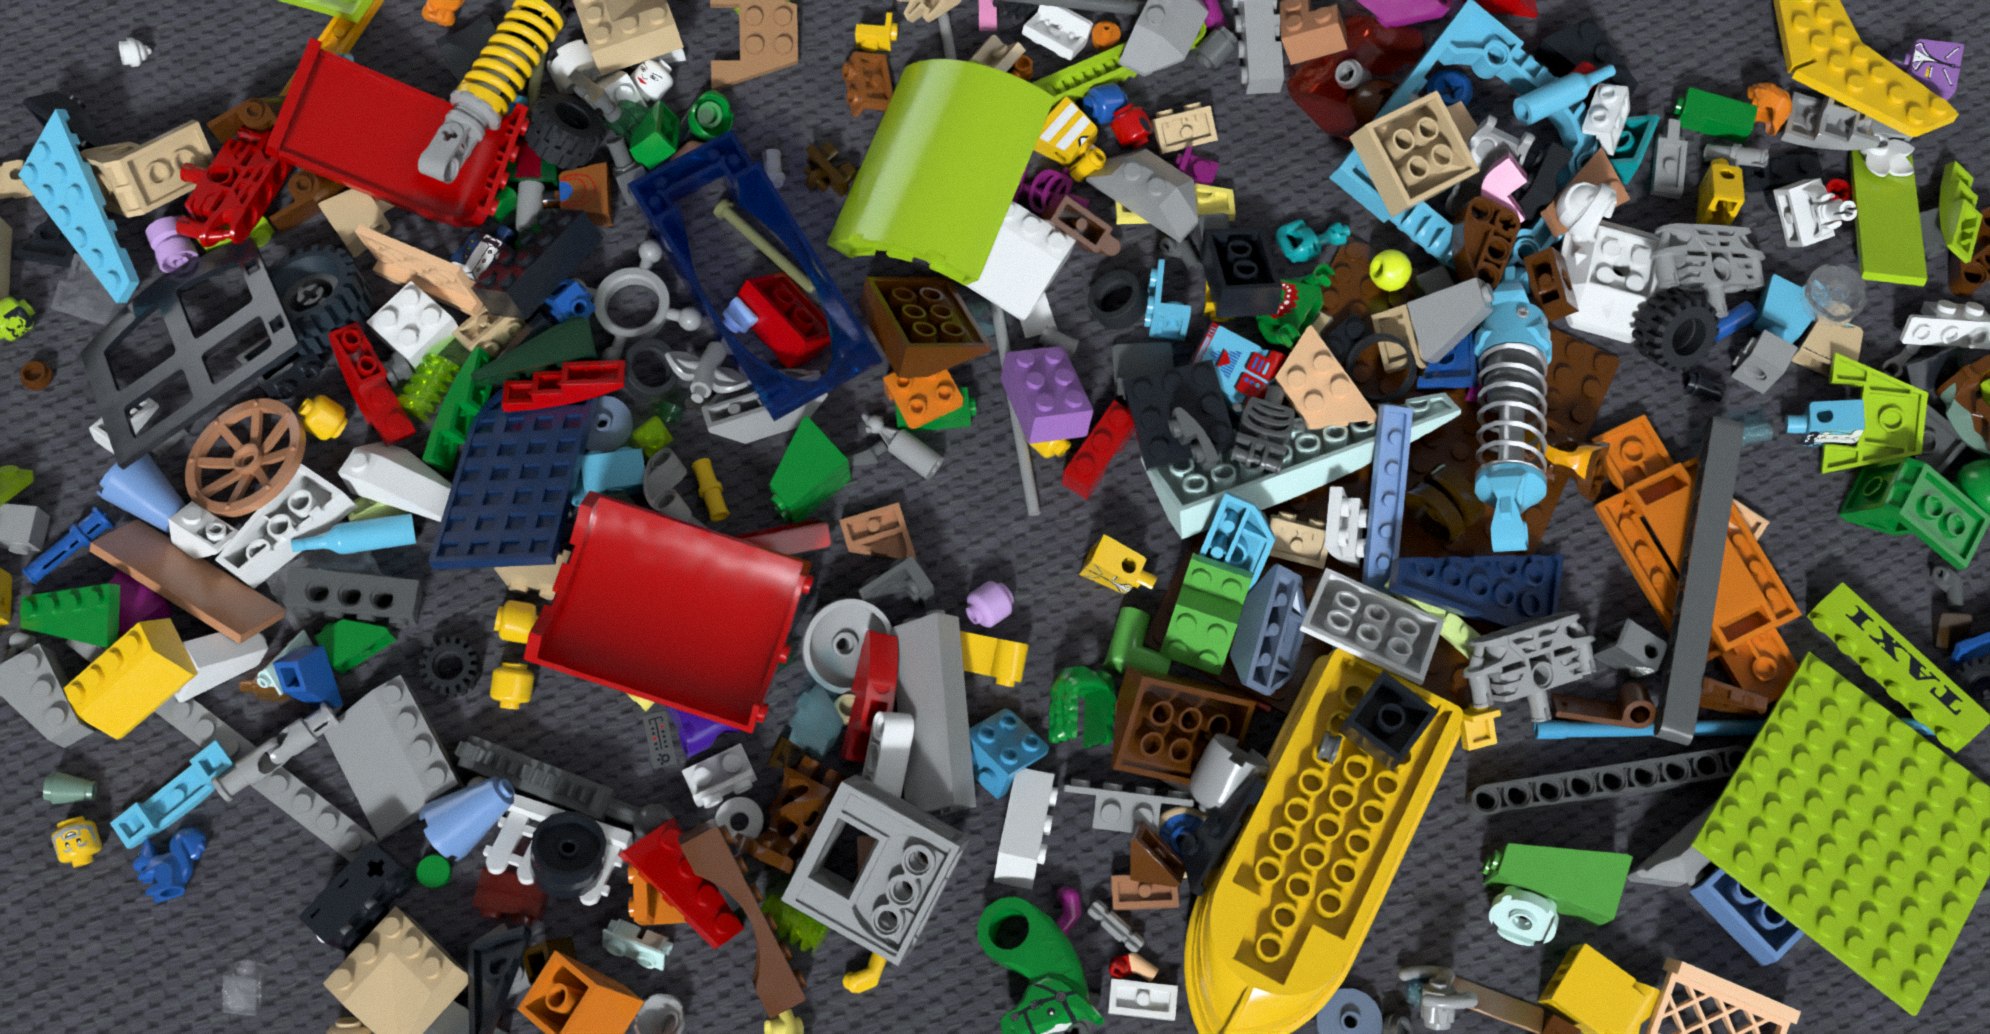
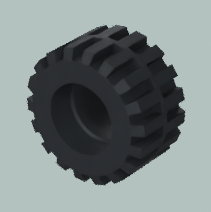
M548 92V94H542L535 103L528 116L530 122L523 137L528 142L527 145L530 149L534 150L535 154L545 159L546 162L562 169L573 170L589 165L605 138L606 128L601 117L597 116V112L585 102L565 93Z
M1668 288L1666 292L1660 291L1656 293L1655 298L1650 297L1646 301L1647 305L1639 310L1640 316L1635 319L1633 324L1636 326V329L1632 331V337L1636 339L1634 341L1635 348L1639 349L1638 352L1645 358L1673 372H1679L1680 369L1687 371L1690 370L1691 365L1695 367L1701 363L1700 360L1702 358L1706 359L1710 354L1708 351L1711 347L1714 348L1716 341H1714L1715 336L1719 335L1720 329L1716 326L1720 322L1719 317L1715 316L1717 313L1715 308L1710 306V303L1679 288L1678 290Z

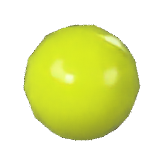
M1384 250L1375 256L1370 264L1371 279L1377 287L1383 290L1396 291L1403 288L1410 281L1412 274L1411 262L1406 254L1398 250Z

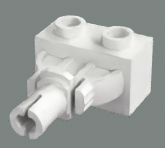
M1821 178L1804 179L1773 190L1788 247H1804L1835 236L1834 229L1842 224L1841 221L1835 220L1849 221L1857 215V209H1848L1856 207L1854 202H1843L1841 199L1829 200L1834 198L1835 194L1826 191Z

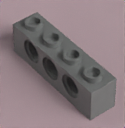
M290 566L283 604L293 616L300 618L320 615L330 621H340L343 618L356 619V622L374 625L377 621L387 622L389 626L395 628H407L408 625L417 626L424 589L419 580ZM329 591L328 596L324 600H314L317 593ZM351 595H361L357 603L346 604L347 599ZM393 598L391 605L388 607H378L382 599Z

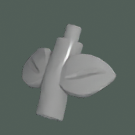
M720 342L709 343L701 358L680 351H670L665 354L669 365L678 377L685 381L692 380L690 386L692 392L691 399L696 403H701L704 398L709 397L712 390L724 394L748 386V381L740 373L731 368L720 367L728 353L725 345Z

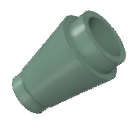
M56 772L55 775L48 774L43 786V798L46 801H51L52 804L94 801L98 784L97 781H90L61 772Z

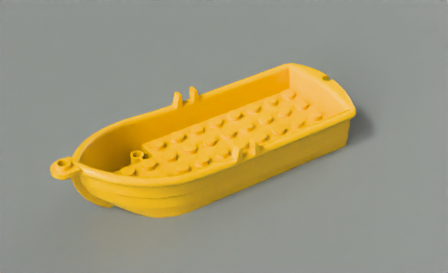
M1340 648L1330 652L1329 655L1320 656L1315 660L1266 757L1270 766L1264 778L1267 785L1263 789L1262 796L1256 806L1249 803L1239 819L1244 824L1231 848L1226 852L1220 867H1211L1203 883L1207 889L1203 895L1197 896L1189 919L1184 949V976L1188 1003L1198 1034H1290L1313 1018L1333 997L1356 959L1460 738V724L1463 720V711L1459 706ZM1383 670L1439 711L1393 772L1338 732L1344 721ZM1326 730L1330 731L1332 737L1342 736V741L1333 764H1329L1326 758L1316 759Z

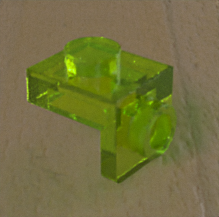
M653 416L632 432L633 437L630 438L638 449L642 448V453L648 458L674 440L657 416Z

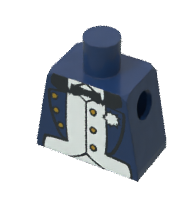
M499 225L492 237L481 231H474L451 256L448 262L460 266L470 280L477 282L479 275L498 261L499 254L511 247L509 244L515 233L504 225Z

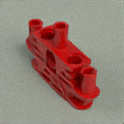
M241 126V131H237L236 140L228 138L208 169L188 162L183 164L184 167H181L180 170L181 180L197 184V186L185 202V207L192 218L180 216L179 219L181 221L177 220L176 232L179 235L198 239L203 247H212L218 242L230 238L234 244H241L247 239L293 167L290 163L265 154L266 144L272 129L262 132Z

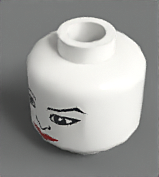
M660 58L656 62L652 59L641 62L630 75V79L646 102L650 100L659 101L673 86V79L669 74L672 69Z

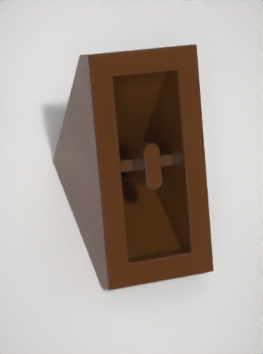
M1142 820L1138 823L1130 841V880L1170 887L1179 886L1186 872L1183 860Z

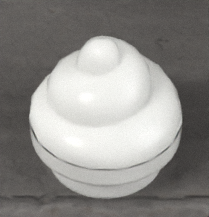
M126 38V41H119V52L123 65L138 67L152 53L148 46L143 45L142 42L134 38Z

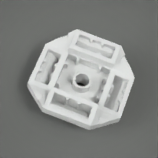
M1601 220L1594 234L1596 239L1594 243L1589 241L1585 243L1576 242L1572 239L1569 232L1565 233L1562 237L1559 253L1565 259L1579 312L1565 316L1567 323L1575 329L1626 343L1636 340L1632 337V331L1636 329V326L1633 324L1635 319L1640 316L1639 310L1647 305L1646 301L1650 297L1655 298L1656 293L1660 291L1666 292L1668 289L1659 288L1656 261L1649 259L1650 254L1656 251L1657 242L1660 238L1652 233ZM1613 270L1619 271L1623 277L1615 274Z

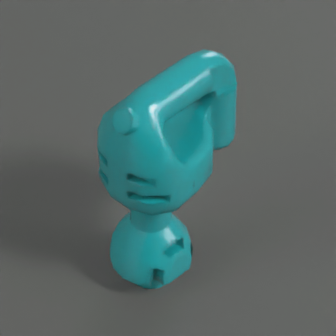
M1298 219L1279 227L1275 238L1284 255L1293 263L1306 262L1318 257L1321 254V247L1324 245L1332 244L1339 246L1345 244L1347 236H1350V230L1347 225L1342 226L1340 222H1335L1328 227L1325 233L1316 236L1310 227H1306L1303 219ZM1291 235L1294 237L1298 245L1297 248H1294L1287 236Z

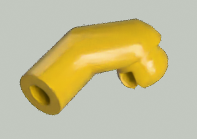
M872 952L866 969L855 973L852 971L847 972L843 977V986L852 993H861L874 988L879 982L887 960Z

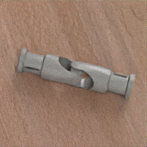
M322 702L318 710L305 719L299 718L282 730L278 736L267 740L236 761V766L220 777L214 776L211 778V782L222 798L230 802L233 800V795L249 784L255 785L285 764L290 757L299 754L318 741L317 737L333 726L339 727L341 723L327 703ZM267 752L272 762L260 763L258 761Z

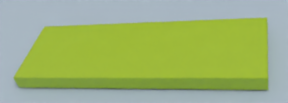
M1851 150L1849 166L1852 197L1856 205L1854 209H1857L1855 227L1860 278L1863 280L1924 286L1928 277L1914 172L1911 175L1901 177L1891 175L1889 172L1885 177L1877 176L1865 165L1866 157L1860 150ZM1912 155L1906 156L1908 161L1913 166Z

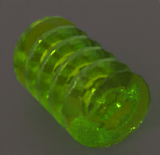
M426 353L422 357L424 363H420L416 367L418 374L414 373L410 376L412 384H406L403 387L406 394L398 395L397 399L403 409L410 415L423 422H430L429 418L424 414L425 411L436 412V409L430 404L431 401L438 403L443 401L437 392L448 393L449 389L443 382L453 383L455 378L449 372L459 373L460 368L445 357Z
M783 890L777 896L773 892L761 908L763 914L770 911L777 927L779 926L778 936L780 938H784L790 933L789 943L791 945H795L802 939L800 950L806 952L813 946L811 954L813 956L820 948L830 928L783 902L781 899L786 890Z

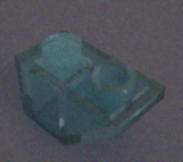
M817 683L809 693L804 691L795 705L798 711L789 724L792 727L789 741L817 759L822 760L838 740L844 721L824 687Z

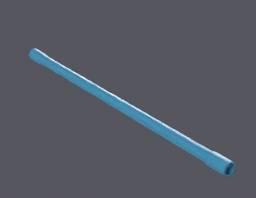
M1899 718L1920 735H1935L1924 724L1915 720V718ZM1766 719L1697 720L1694 736L1757 735ZM1547 720L1544 722H1534L1533 724L1535 739L1654 736V723L1643 729L1588 721Z

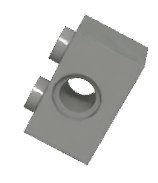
M1764 329L1757 338L1751 337L1744 349L1741 348L1732 361V365L1736 367L1731 377L1764 394L1785 373L1798 347Z

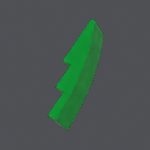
M480 347L473 349L446 395L432 427L422 458L424 462L441 473L452 472L458 445L465 444L474 417L489 400L493 381L483 376L482 372L484 366L489 361H494L495 358Z

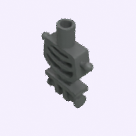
M1269 386L1264 400L1251 397L1246 407L1240 402L1233 403V410L1242 412V416L1238 425L1241 433H1237L1230 461L1237 460L1243 462L1245 467L1248 468L1251 462L1260 464L1258 471L1263 472L1266 469L1279 475L1287 451V447L1283 445L1289 442L1294 428L1299 431L1305 429L1303 421H1294L1295 410L1282 405L1285 391L1281 387Z

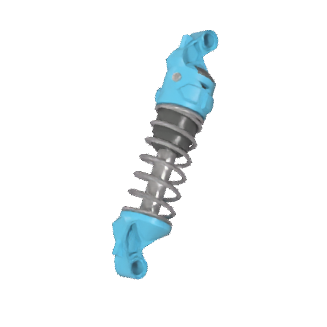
M1515 266L1505 267L1501 280L1493 291L1495 300L1491 303L1494 311L1480 323L1479 330L1475 334L1474 354L1477 357V365L1481 371L1478 374V382L1482 387L1477 401L1482 406L1477 412V420L1482 427L1477 431L1476 435L1477 441L1482 445L1476 451V459L1482 466L1475 473V494L1479 500L1495 508L1491 525L1493 552L1528 550L1527 523L1522 521L1520 515L1527 508L1539 503L1546 496L1547 477L1545 475L1547 462L1544 458L1547 450V442L1544 437L1547 431V422L1544 418L1547 413V402L1544 397L1547 395L1548 385L1545 377L1547 376V365L1552 360V341L1550 340L1547 316L1543 310L1536 305L1530 304L1527 294H1531V285L1526 267L1515 268ZM1484 394L1487 396V404L1484 401ZM1539 403H1541L1540 412L1535 408ZM1489 410L1499 414V420L1487 424L1483 419V415ZM1533 412L1537 418L1531 423L1526 424L1525 414ZM1539 422L1541 423L1540 431L1533 427ZM1487 429L1499 433V440L1486 443L1483 439V432ZM1525 430H1530L1537 436L1528 444L1524 443ZM1540 442V451L1534 448L1533 445ZM1486 449L1498 452V460L1486 463L1482 458V453ZM1524 450L1532 451L1536 455L1535 459L1525 462ZM1540 461V468H1538L1534 464Z

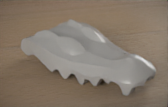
M1489 114L1474 130L1467 143V147L1480 171L1454 185L1445 204L1447 213L1455 217L1457 211L1473 198L1481 196V186L1485 172L1494 162L1509 151L1522 167L1535 136L1525 132L1519 139L1495 128L1497 118ZM1471 210L1472 214L1477 217L1476 212Z

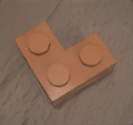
M1284 0L1280 2L1281 40L1291 65L1348 49L1346 28L1337 4L1313 10L1310 0Z

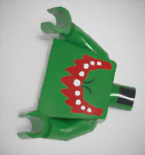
M1319 264L1312 274L1285 280L1280 279L1282 292L1278 313L1275 315L1256 316L1258 329L1269 344H1285L1287 347L1291 345L1295 347L1307 327L1312 325L1324 305L1320 286L1329 287L1331 280L1328 277L1335 274V271L1328 264Z

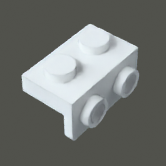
M1039 5L1038 12L1024 24L1021 34L1030 38L1034 43L1041 44L1054 51L1058 56L1071 61L1085 47L1093 23L1068 8Z

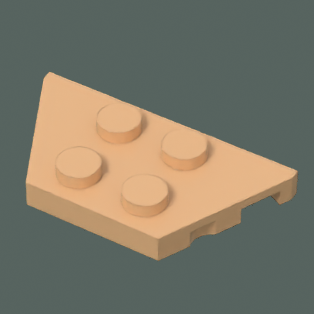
M1308 326L1275 377V383L1285 391V397L1309 430L1320 429L1329 425L1335 427L1348 426L1352 422L1367 421V424L1376 422L1377 414L1313 326Z

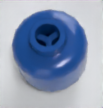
M1115 83L1092 87L1083 99L1085 115L1096 124L1111 122L1114 119L1113 113L1128 105L1126 93Z

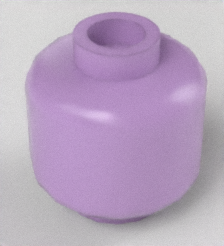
M987 581L967 596L968 608H966V613L969 619L974 624L980 623L984 627H993L1012 613V604L1014 603L1012 593L1003 583Z

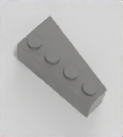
M1231 0V7L1236 8L1237 15H1234L1233 19L1234 33H1239L1240 41L1236 43L1237 58H1242L1243 64L1239 68L1240 84H1245L1246 94L1281 92L1284 81L1282 41H1276L1280 36V14H1276L1277 0Z

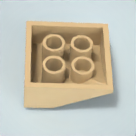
M573 0L600 76L684 48L667 0Z
M1437 90L1364 125L1349 137L1392 218L1480 171Z
M395 906L323 984L374 1034H423L468 985V972L421 925Z

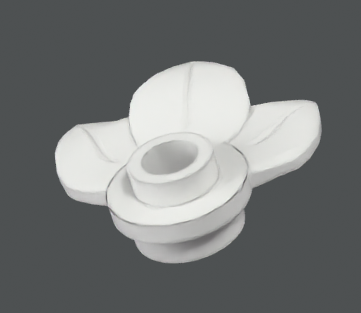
M1874 134V136H1879L1880 138L1877 148L1860 150L1866 157L1865 165L1877 176L1885 177L1889 172L1891 175L1901 177L1911 175L1914 172V168L1906 156L1910 155L1915 148L1898 139L1889 140L1884 135Z

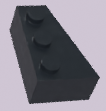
M1592 16L1542 39L1534 56L1538 61H1544L1556 71L1555 74L1560 78L1568 75L1583 61L1589 62L1597 70L1609 64L1613 65L1616 70L1615 75L1596 84L1588 99L1590 102H1592L1597 86L1600 83L1627 86L1629 100L1639 85Z

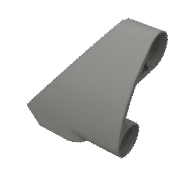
M665 447L654 452L648 460L643 479V490L649 505L655 512L707 528L691 515L692 511L676 490L672 489L684 478L686 474L684 465L671 448Z

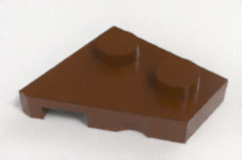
M1704 677L1699 707L1759 719L1763 718L1767 710L1768 698L1760 696L1755 691L1743 690Z

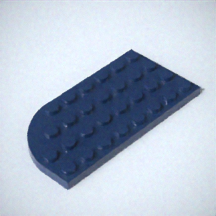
M563 364L547 366L533 372L562 371ZM533 372L526 374L518 381L533 380ZM503 387L485 403L474 417L468 431L428 561L433 570L556 564L599 396L568 405L538 410L504 412L502 407Z

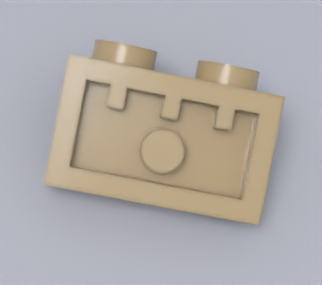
M991 35L969 60H976L985 66L1007 72L1026 50L1019 42L1007 46L996 35Z
M1201 102L1183 106L1185 112L1177 114L1173 113V109L1157 112V119L1150 121L1154 127L1159 153L1164 154L1187 148V146L1192 147L1217 141L1211 106L1201 107Z
M1406 304L1371 315L1376 334H1390L1401 339L1412 351L1416 365L1420 369L1427 367L1426 361H1423ZM1378 342L1384 370L1387 374L1409 368V357L1402 346L1393 342Z
M483 306L476 317L471 316L452 334L470 352L475 347H480L496 358L527 324L524 319L493 316Z
M1279 511L1278 515L1271 514L1269 526L1276 536V540L1269 556L1324 569L1328 551L1324 547L1327 522L1309 518L1308 523L1296 520V514Z

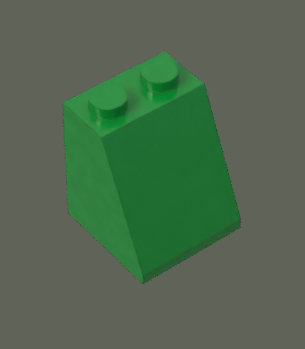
M808 416L801 420L769 484L772 492L770 500L775 505L773 510L782 521L786 522L789 519L792 524L801 522L851 480L848 459Z

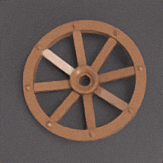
M266 398L242 402L219 415L201 433L189 454L185 469V483L191 499L203 509L219 517L242 516L256 511L272 501L295 476L304 456L306 433L299 416L284 403ZM263 413L281 416L280 421L261 445ZM252 416L250 444L243 445L229 427L246 417ZM289 427V447L270 453ZM221 435L236 451L232 458L206 457L212 445ZM284 460L278 472L270 479L266 473L269 465ZM202 468L235 469L202 488ZM252 479H258L262 488L242 499ZM239 480L228 502H216L208 499Z

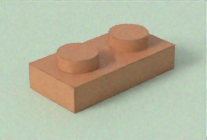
M1130 875L1111 876L1112 911L1179 907L1178 886L1170 887L1130 880Z

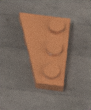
M1602 147L1590 157L1589 161L1577 171L1569 183L1540 212L1554 239L1569 232V229L1559 221L1556 207L1560 195L1570 185L1582 182L1599 185L1600 183L1610 185L1617 193L1615 207L1630 200Z

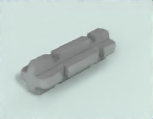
M1097 899L1088 908V915L1095 921L1099 920L1101 922L1100 925L1119 942L1123 941L1125 943L1124 947L1131 953H1137L1144 945V938L1137 932L1133 933L1131 931L1132 928L1113 911L1109 912L1107 910L1108 907L1101 900Z

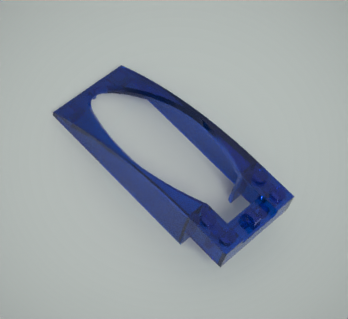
M732 129L627 184L634 204L656 240L661 244L663 252L725 351L774 422L882 362L877 350L759 161L756 163L752 162ZM722 178L737 204L769 228L787 246L811 281L827 321L832 345V361L828 372L824 376H820L815 381H803L789 377L756 357L727 330L697 279L689 251L687 231L679 204L674 205L673 202Z

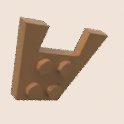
M710 0L711 8H739L740 60H711L712 90H719L798 64L797 4L785 0Z

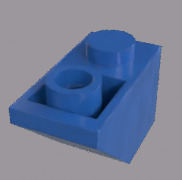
M324 646L298 647L273 662L283 693L314 708H320L322 702L327 703L329 707H340L343 705Z

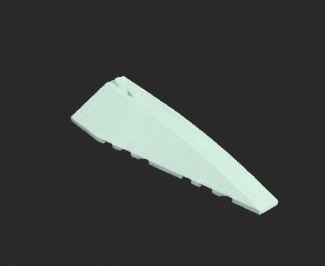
M1445 392L1406 399L1405 404L1402 405L1390 404V402L1377 404V409H1374L1378 416L1379 405L1413 408L1410 443L1461 414V409ZM1296 418V419H1294V421H1295V422H1298V421H1302V419H1301V418ZM1378 418L1376 422L1367 424V421L1352 422L1348 426L1341 427L1329 425L1324 428L1309 430L1305 425V429L1302 431L1294 428L1289 442L1283 445L1287 447V451L1279 475L1266 469L1263 472L1258 471L1260 464L1251 462L1248 468L1245 467L1243 462L1237 460L1230 461L1233 450L1217 454L1220 460L1216 466L1204 471L1201 463L1191 460L1147 471L1146 473L1169 521L1180 537L1184 539L1210 529L1226 491L1256 503L1258 508L1263 510L1323 486L1374 462ZM1234 429L1233 432H1234L1235 439H1236L1237 434H1236V431H1235V429ZM1141 456V462L1145 468L1143 457Z

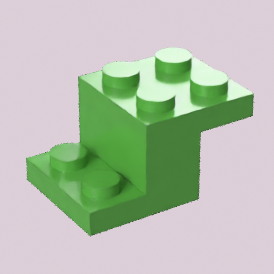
M1193 553L1159 656L1220 676L1254 573Z

